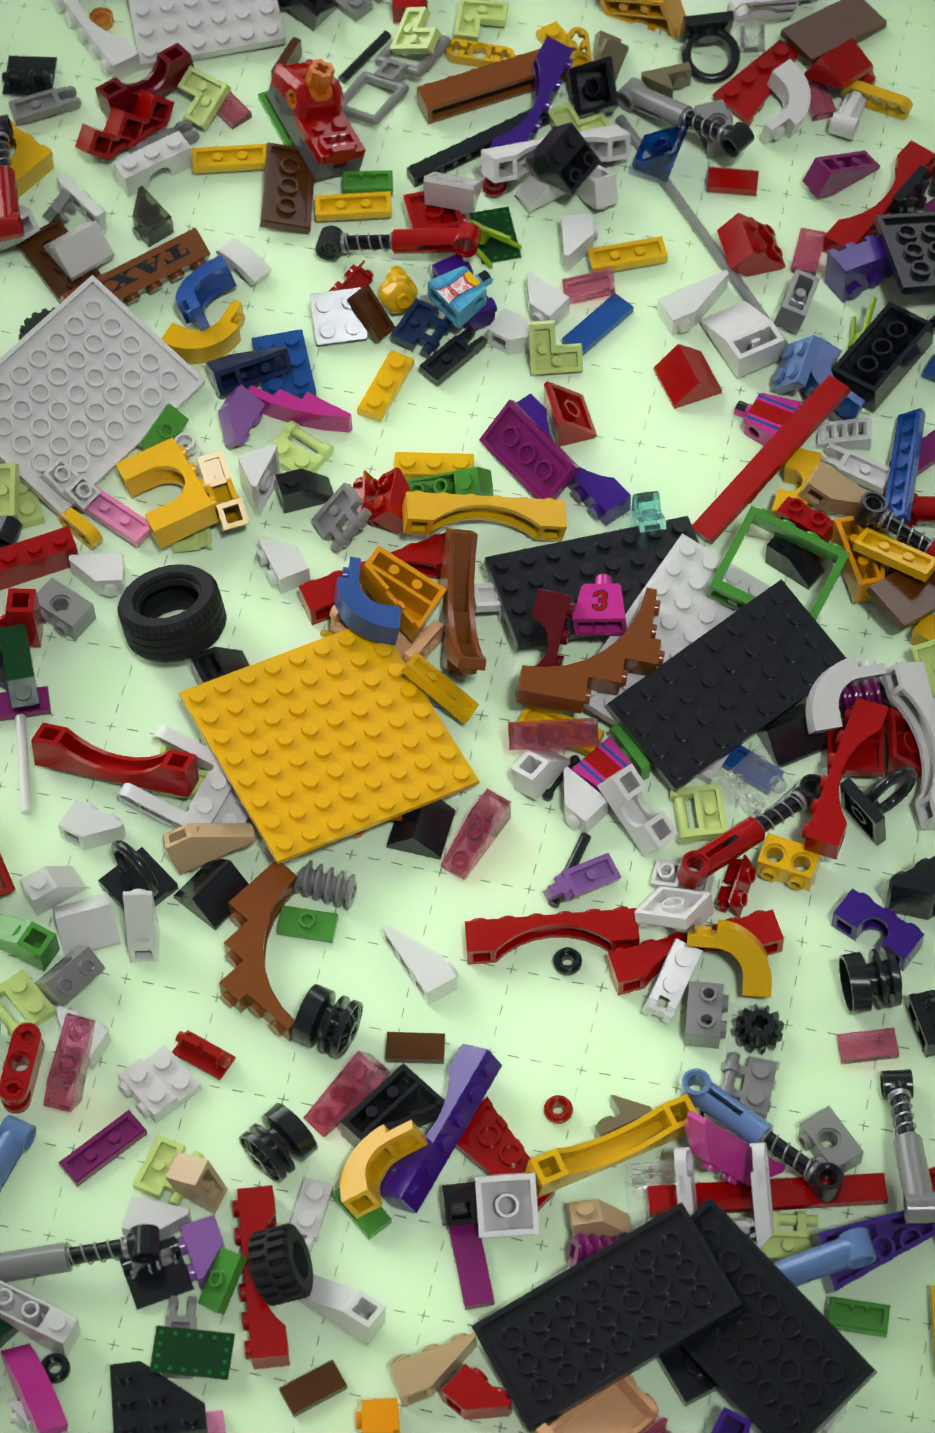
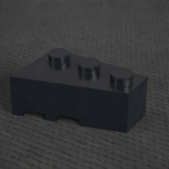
M403 1063L340 1121L342 1136L356 1148L368 1134L383 1124L390 1131L412 1120L420 1128L437 1120L445 1100Z

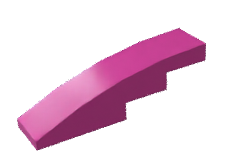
M253 385L248 389L265 403L260 413L287 423L293 420L302 427L323 431L350 433L353 429L351 413L308 392L300 399L281 389H278L274 396Z
M31 1344L2 1350L0 1355L18 1401H21L28 1421L31 1420L35 1433H62L68 1431V1422L58 1397Z

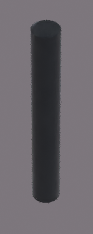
M384 30L338 76L340 82L345 84L391 38V34Z
M581 833L564 870L580 863L591 840L589 834ZM563 896L549 901L548 904L553 908H558Z

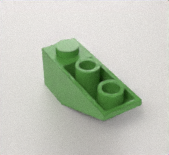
M481 467L466 468L406 480L411 492H447L460 495L494 496L491 470Z
M0 913V949L45 972L60 950L56 933L33 921Z

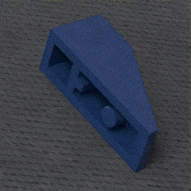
M286 346L229 354L206 362L211 384L219 396L229 394L240 385L246 388L293 371Z

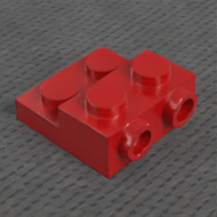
M424 191L403 195V202L411 229L455 228L467 222L466 214H461L460 210L426 205Z
M788 496L776 512L777 518L789 520L797 528L805 532H814L826 542H829L832 538L834 521L824 512L809 508L801 499ZM814 554L819 562L822 563L824 558Z
M841 720L842 727L833 731H827V763L831 752L836 753L839 747L835 745L839 730H845L847 723L844 720ZM884 730L879 744L866 750L855 759L844 776L884 777Z

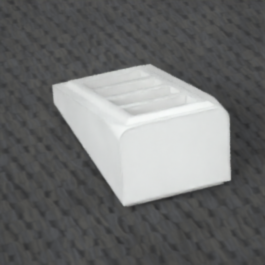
M872 418L823 422L818 427L817 448H826L828 444L833 443L845 449L870 450ZM826 431L831 432V438L826 439ZM837 432H842V437H837ZM847 432L852 433V436H847Z

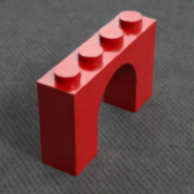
M8 588L6 614L0 615V628L25 623L30 647H41L44 622L36 589Z

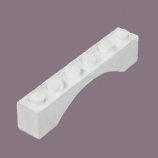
M53 0L58 12L64 13L68 25L76 29L80 41L88 45L94 59L98 58L106 75L110 74L112 78L117 77L121 80L141 70L139 53L126 37L105 31L93 23L80 6V0Z
M618 125L579 131L602 162L630 158V133ZM544 138L482 149L481 174L493 183L520 178L522 175L533 170L525 159Z
M896 662L886 669L887 673L882 676L888 700L907 721L919 749L922 764V780L915 806L921 829H935V701L931 693L924 662Z

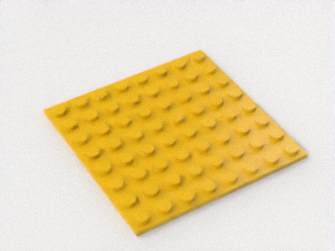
M348 628L179 692V697L277 864L480 783V780L423 690L401 672L406 663L394 645L369 640Z

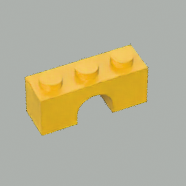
M799 448L787 461L783 482L793 484L798 489L792 491L778 489L772 507V516L776 517L778 508L788 496L801 499L809 507L810 503L799 497L798 494L811 471L821 462L822 453Z

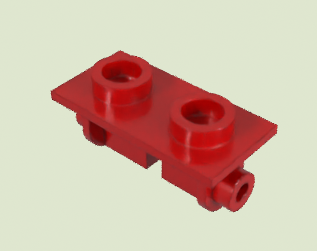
M363 260L358 267L353 264L344 274L346 280L343 283L337 281L329 291L358 288L371 284L374 274L372 271L362 268L366 262Z
M363 470V477H358L353 482V488L363 502L357 509V512L360 513L363 508H367L373 515V503L377 496L378 480L373 478L366 470ZM371 515V517L367 520V523L370 522L375 528H377L378 524L372 521Z
M743 855L742 860L736 858L728 864L723 882L731 884V886H721L715 902L718 911L725 913L730 909L737 918H740L743 907L747 905L748 892L751 883L756 878V869L747 855Z
M189 1030L185 1033L180 1031L175 1038V1041L178 1042L172 1051L175 1056L218 1080L223 1078L236 1059V1056Z

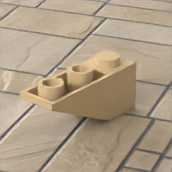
M821 461L809 474L798 496L821 511L853 516L863 494L868 491L860 487L855 481L836 471L834 467Z
M188 823L163 835L165 849L180 875L185 872L195 871L207 862L221 859L226 854L237 849H244L251 845L252 842L257 841L252 823Z
M475 1332L468 1335L467 1333L457 1334L450 1339V1342L442 1345L431 1344L425 1347L421 1353L413 1356L408 1354L396 1358L392 1364H389L390 1376L403 1408L428 1399L439 1390L476 1349L477 1337Z

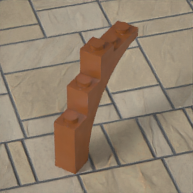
M446 528L439 583L447 589L443 597L440 622L444 624L442 631L445 632L441 666L452 675L477 674V670L485 671L486 658L482 654L479 645L475 621L474 578L478 534L473 530Z
M646 587L641 608L634 622L620 639L604 651L586 660L568 665L551 667L522 665L515 702L581 714L584 704L589 705L592 690L618 695L620 686H626L628 672L648 675L662 665L665 651L660 650L661 640L655 639L657 625L652 624L653 616L658 617L661 601L656 600L657 589Z
M275 860L228 902L230 909L229 917L239 929L224 942L225 959L235 969L219 982L220 999L230 1009L234 1007L240 1013L249 1008L256 1018H263L269 1023V1028L278 1037L283 1035L290 1042L293 1039L292 1031L295 1020L282 1007L271 989L266 974L265 958L267 941L273 924L281 912L282 905H285L295 894L294 886L297 875L283 863L277 864Z

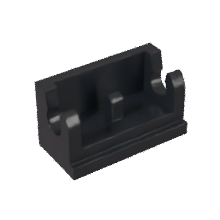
M935 990L909 994L906 1008L925 1058L934 1056Z

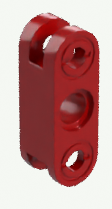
M23 1023L14 1029L0 1079V1098L3 1107L12 1114L22 1113L29 1108L44 1054L45 1045L39 1027L32 1023ZM21 1065L28 1066L23 1071H16V1068Z

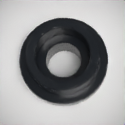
M565 947L555 954L553 964L560 974L573 975L581 969L582 957L574 948ZM565 960H570L573 962V964L564 965L563 962Z
M53 1353L46 1356L41 1362L51 1384L61 1383L68 1378L71 1366L69 1360L64 1355ZM53 1366L61 1367V1370L56 1374L50 1372Z

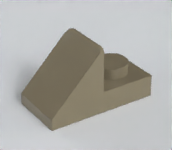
M599 30L595 35L593 61L612 56L616 80L628 53L629 46L621 43V38Z
M689 62L643 71L641 72V81L645 83L647 88L673 99V89L691 86L692 69Z
M610 1095V1108L615 1117L607 1116L601 1119L595 1126L594 1138L606 1135L652 1111L651 1107L616 1095Z

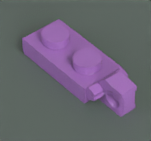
M605 853L563 870L558 876L553 878L555 883L547 886L543 894L548 902L563 896L565 901L573 900L619 881L621 875L610 854Z

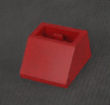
M738 212L716 230L731 270L750 277L782 270L786 267L782 257L783 252L776 242L775 231L770 225L760 223L753 217H747Z

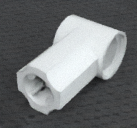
M852 91L846 94L839 111H835L829 125L830 134L850 140L855 138L860 117L867 101L860 92Z

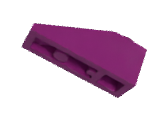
M865 150L815 157L802 182L817 197L835 195L879 170L880 165Z

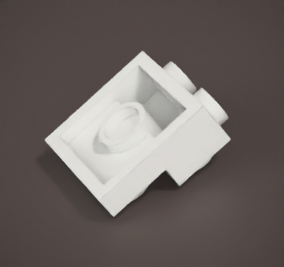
M660 886L634 912L635 921L652 927H672L675 930H687L695 925H703L714 914L712 893Z
M163 1045L145 1060L140 1057L118 1074L119 1090L127 1099L132 1097L137 1103L136 1108L145 1119L150 1117L155 1124H158L202 1090L199 1081L166 1045Z

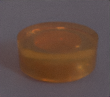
M106 7L95 8L89 14V19L105 31L114 25L113 12Z

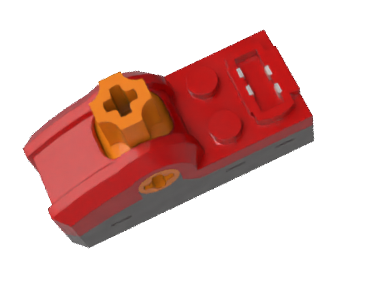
M307 59L303 63L277 64L273 71L267 97L314 179L342 175L343 171H360L366 149L342 110L344 103L343 90L340 82L334 77L335 68L332 63H327L322 59Z

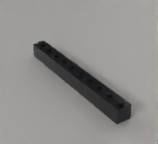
M531 109L506 119L457 144L451 145L449 148L426 157L415 164H411L406 167L408 180L416 188L424 184V176L432 172L445 174L481 157L482 149L490 148L494 138L506 134L517 127L527 117ZM548 112L547 114L541 113L539 120L543 122L540 128L549 124Z

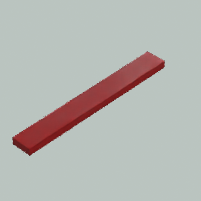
M828 375L692 524L695 533L710 544H713L851 392L850 388L831 375Z
M884 1173L844 1175L841 1193L832 1202H822L816 1199L811 1191V1187L807 1185L803 1177L770 1179L773 1210L884 1205L888 1203ZM827 1179L821 1180V1182L825 1185L834 1184L832 1181ZM728 1181L695 1183L697 1209L711 1197L726 1213L754 1212L752 1186L749 1187L740 1181L737 1182L736 1186ZM676 1184L647 1186L649 1218L657 1217L678 1204Z

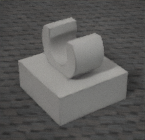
M63 190L54 199L42 217L51 222L56 216L65 225L69 218L65 216L64 211L70 215H73L76 211L74 205L67 203L71 195Z

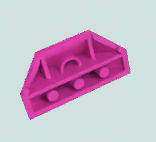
M690 1110L684 1129L692 1149V1154L702 1159L700 1165L715 1174L718 1169L721 1170L722 1174L720 1177L735 1186L738 1181L749 1187L752 1186L753 1158L750 1145ZM768 1156L770 1178L783 1173L786 1167Z

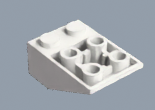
M747 301L700 320V323L737 378L783 359L781 354L785 346V339L775 324Z

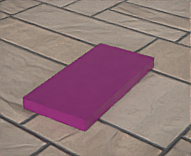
M511 399L508 400L479 439L535 499L553 498L557 500L580 470V467Z

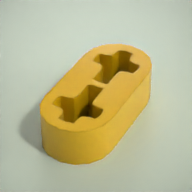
M69 507L59 515V520L63 527L69 526L72 535L87 548L92 550L103 541L98 529L73 508Z

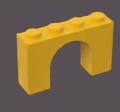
M10 120L14 139H10L9 144L15 150L14 155L10 158L12 161L10 167L14 169L16 174L19 198L54 169L53 153L49 147L35 141L31 134L28 132L24 133Z
M173 437L115 464L121 481L131 498L162 484H178L184 487L181 494L175 500L144 514L150 531L160 549L219 522L215 512L217 502L214 496L208 497L207 493H209L205 481L203 478L197 479L199 474L194 463L187 462L189 457L184 446H178Z

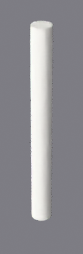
M17 714L15 716L21 814L30 815L32 814L26 715Z

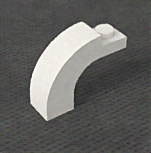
M791 59L773 70L767 86L781 100L783 111L765 123L759 135V138L765 144L773 138L778 140L784 133L791 138L800 128L810 106L811 94L808 81L803 72Z
M853 656L836 663L824 671L814 682L806 702V723L809 735L833 731L842 727L839 711V698L842 690L850 682L878 678L887 673L885 662L876 664L875 659L859 662L858 667L857 658Z

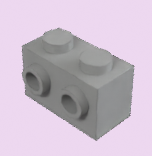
M689 981L684 1046L719 1049L720 1038L726 1039L727 1021H721L722 1012H728L729 995H723L724 984Z

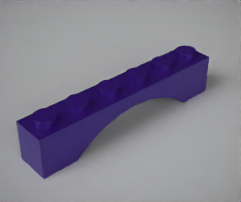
M549 36L546 37L532 65L535 75L536 92L531 111L517 127L506 134L494 138L490 148L530 141L528 139L531 133L537 134L543 122L539 120L542 112L547 114L553 103V100L549 98L552 92L558 93L564 81L560 79L562 72L568 73L574 61L570 58L574 49Z
M531 393L516 402L552 438L547 422V409ZM580 467V470L567 485L576 501L582 502L588 508L591 516L595 520H600L605 526H608L631 510V494L613 477L602 476Z
M462 1043L448 1067V1093L436 1122L426 1135L428 1145L393 1164L380 1184L381 1197L391 1207L418 1213L503 1066L488 1049Z

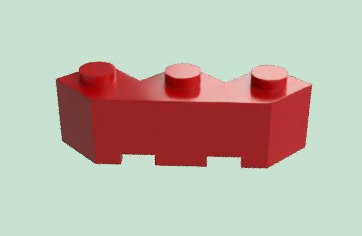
M141 89L133 113L111 107L104 130L82 123L75 147L88 154L110 160L126 147L130 148L146 139V136L155 130L159 131L168 125L175 102Z

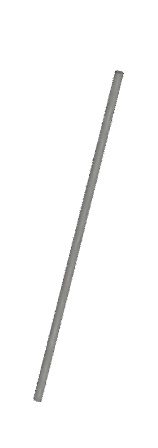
M619 115L616 118L619 127L630 133L632 145L722 270H727L729 273L728 278L745 301L770 319L739 274L731 270L724 253L624 115ZM834 411L828 416L831 421L843 420Z

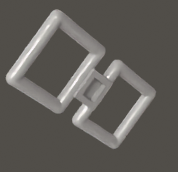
M441 34L433 54H428L417 67L389 58L393 54L390 50L393 42L392 39L375 58V63L380 67L374 74L367 71L362 72L343 93L344 103L342 110L347 117L371 125H379L409 91V86L400 81L406 74L418 78L421 77L451 44V38ZM367 82L395 91L374 115L346 106Z

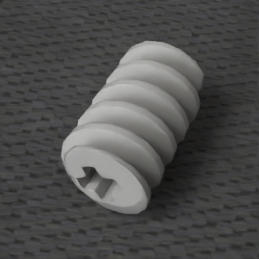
M309 860L307 865L301 868L297 876L294 892L299 893L303 890V895L306 897L313 893V897L316 900H320L324 896L325 903H331L335 898L336 906L341 907L345 903L346 909L349 910L352 907L357 892L356 874H352L348 880H345L344 870L336 877L334 876V867H331L327 873H324V864L321 863L314 870L313 861Z

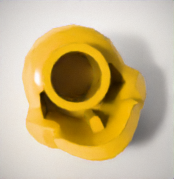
M394 266L389 269L386 280L379 287V301L383 307L394 314L405 313L417 297V286L404 269Z

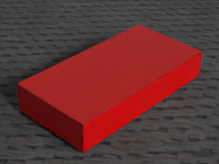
M709 167L706 192L757 196L759 171Z

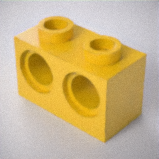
M768 833L757 860L756 875L761 876L767 881H778L787 884L795 890L803 889L810 892L820 865L821 855L804 850L805 844ZM770 858H776V859H779L780 861H779V862H771V861L768 860V859H770ZM796 867H804L807 870L799 871Z

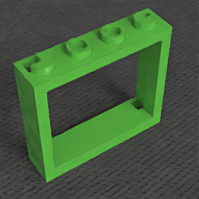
M751 505L709 585L706 596L736 611L756 598L722 581L751 525L754 524L835 564L810 612L817 621L850 553L836 543L830 544L822 540L814 532H805L797 528L793 522L786 519L781 520L772 516L768 510Z

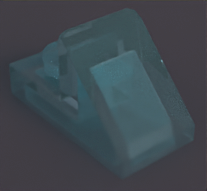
M659 491L633 494L631 514L639 532L667 529L666 518L661 511Z

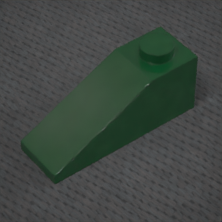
M26 624L1 627L0 644L12 709L40 705Z

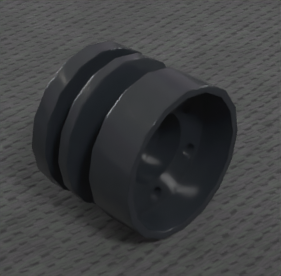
M890 946L880 948V953L876 949L869 950L868 963L865 962L860 951L839 956V975L842 992L851 1015L871 1011L873 997H875L880 1009L887 1008L888 1001L892 1007L902 1004L901 971Z
M314 984L300 1005L293 1025L292 1038L309 1047L315 1046L320 1040L321 1052L328 1053L330 1051L331 1056L341 1058L349 1049L359 1030L363 1014V1002L358 1000L350 1002V997L342 995L335 1003L336 993L334 990Z
M276 1103L261 1116L265 1128L254 1123L249 1127L250 1132L245 1131L239 1136V1142L251 1162L271 1180L280 1183L287 1177L286 1172L292 1173L295 1170L292 1158L298 1162H304L318 1149V1144L310 1130L296 1114L285 1105Z

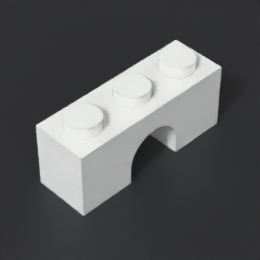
M177 131L113 162L116 182L129 198L150 188V177L161 168H166L172 177L192 168L191 146L180 131Z
M632 763L597 785L643 856L659 849L679 835L664 811L655 813L644 803L642 790L647 788V785Z

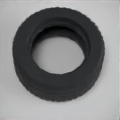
M184 564L166 565L142 574L126 587L117 608L120 623L131 650L144 659L160 663L179 662L190 659V656L207 650L219 639L227 621L222 596L214 577L199 567ZM176 609H186L179 614L167 618H158L164 613Z

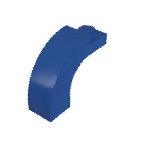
M222 254L207 261L190 273L176 292L175 301L186 324L197 322L201 331L211 327L205 315L207 305L218 295L237 286Z
M820 337L822 342L806 386L802 387L807 398L828 375L834 377L831 369L837 363L842 350ZM851 391L834 412L846 420L857 419L866 400Z
M350 557L348 567H343L342 576L337 577L334 591L335 606L340 617L349 628L362 637L379 643L396 645L400 629L401 607L379 604L369 599L363 593L359 584L361 558Z

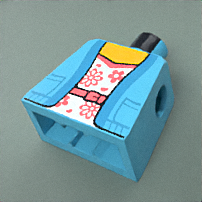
M461 266L428 281V298L459 329L486 305V287L492 284L493 280L486 270L474 276L466 267Z

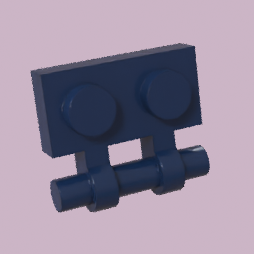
M416 298L390 334L391 341L411 350H414L419 343L423 345L420 354L428 358L432 352L439 348L442 337L448 335L452 328V322L446 316L443 319L437 317L439 315L438 307ZM429 327L435 329L432 335L426 334Z

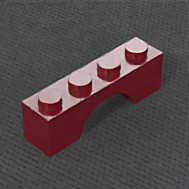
M176 43L157 54L153 69L141 81L127 84L114 77L95 88L101 111L108 117L113 106L132 113L141 89L160 96H164L176 89L189 66L194 67L191 54L179 43Z
M545 589L537 590L532 616L544 626L547 632L548 649L544 658L535 666L551 667L564 665L565 657L560 655L562 646H567L569 641L570 629H566L568 618H573L576 602H572L573 595Z

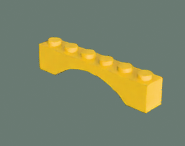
M422 491L406 492L402 505L404 534L431 535L438 529L452 523L466 520H487L512 526L536 541L561 542L567 529L565 500H555L553 498L533 499L528 497H502L500 495L478 496L475 494L460 495L447 492L424 493Z
M688 1094L682 1095L659 1105L637 1120L606 1135L581 1144L555 1148L531 1158L524 1173H535L537 1198L686 1136L684 1128L687 1115L690 1110L695 1113L697 1111Z

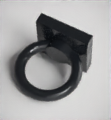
M733 10L683 17L679 33L680 41L684 43L681 51L682 62H689L692 69L691 76L700 82L710 84L722 82L732 76L738 68L740 49L737 41L730 34L734 22ZM719 39L723 40L729 47L731 54L727 67L718 73L712 74L699 70L691 58L694 44L697 41L701 44H708Z
M909 766L898 768L882 778L866 794L849 777L840 783L841 805L843 809L876 846L886 840L885 817L883 814L897 806L910 793L916 783L917 772L913 767ZM905 778L902 785L882 803L877 801L888 788Z
M115 840L111 845L112 855L117 866L98 880L99 886L108 893L123 911V892L132 891L134 889L152 891L156 907L179 889L178 883L143 847L136 851L122 840Z

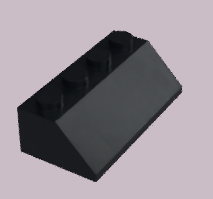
M889 301L831 370L834 377L847 385L850 391L866 400L864 406L875 412L933 344L934 323Z

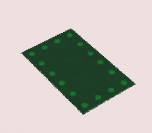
M509 206L469 213L471 220H476L486 227L509 235L511 240L518 243ZM489 237L485 244H479V249L491 263L522 258L520 249L492 237Z
M156 1326L149 1372L228 1380L235 1333Z

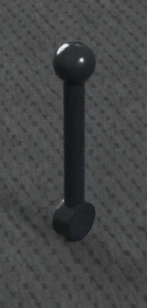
M578 755L570 757L568 767L572 769L580 762ZM563 772L553 785L542 794L544 801H551L553 799V792L563 781Z

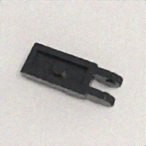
M468 327L458 336L455 335L422 362L419 366V371L439 386L473 356L483 350L487 344V339L480 336L468 345L476 333L475 329Z

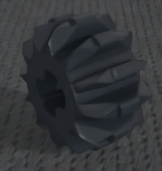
M757 1004L753 1005V1011L744 1008L742 1016L736 1018L735 1024L737 1027L734 1030V1034L740 1038V1047L749 1045L748 1051L750 1054L755 1048H758L762 1055L765 1053L766 1047L774 1051L776 1042H781L783 1039L781 1031L784 1029V1023L779 1020L778 1011L769 1013L770 1007L768 1005L763 1010H759Z

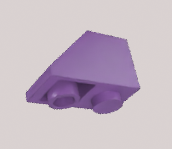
M242 385L230 392L218 410L224 444L228 450L236 445L242 446L250 436L248 433L250 427H254L263 416L260 412L265 403Z
M215 1215L180 1226L182 1237L177 1238L182 1255L188 1254L191 1261L190 1264L186 1265L191 1282L197 1281L200 1291L204 1289L220 1247L225 1248Z

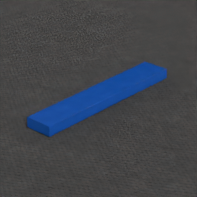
M922 408L898 415L885 499L887 500L888 509L894 512L893 516L899 520L904 518V523H909L911 519L926 413Z

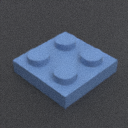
M812 335L785 346L781 354L783 359L780 367L773 375L774 383L771 391L781 395L806 386L822 342L821 338Z

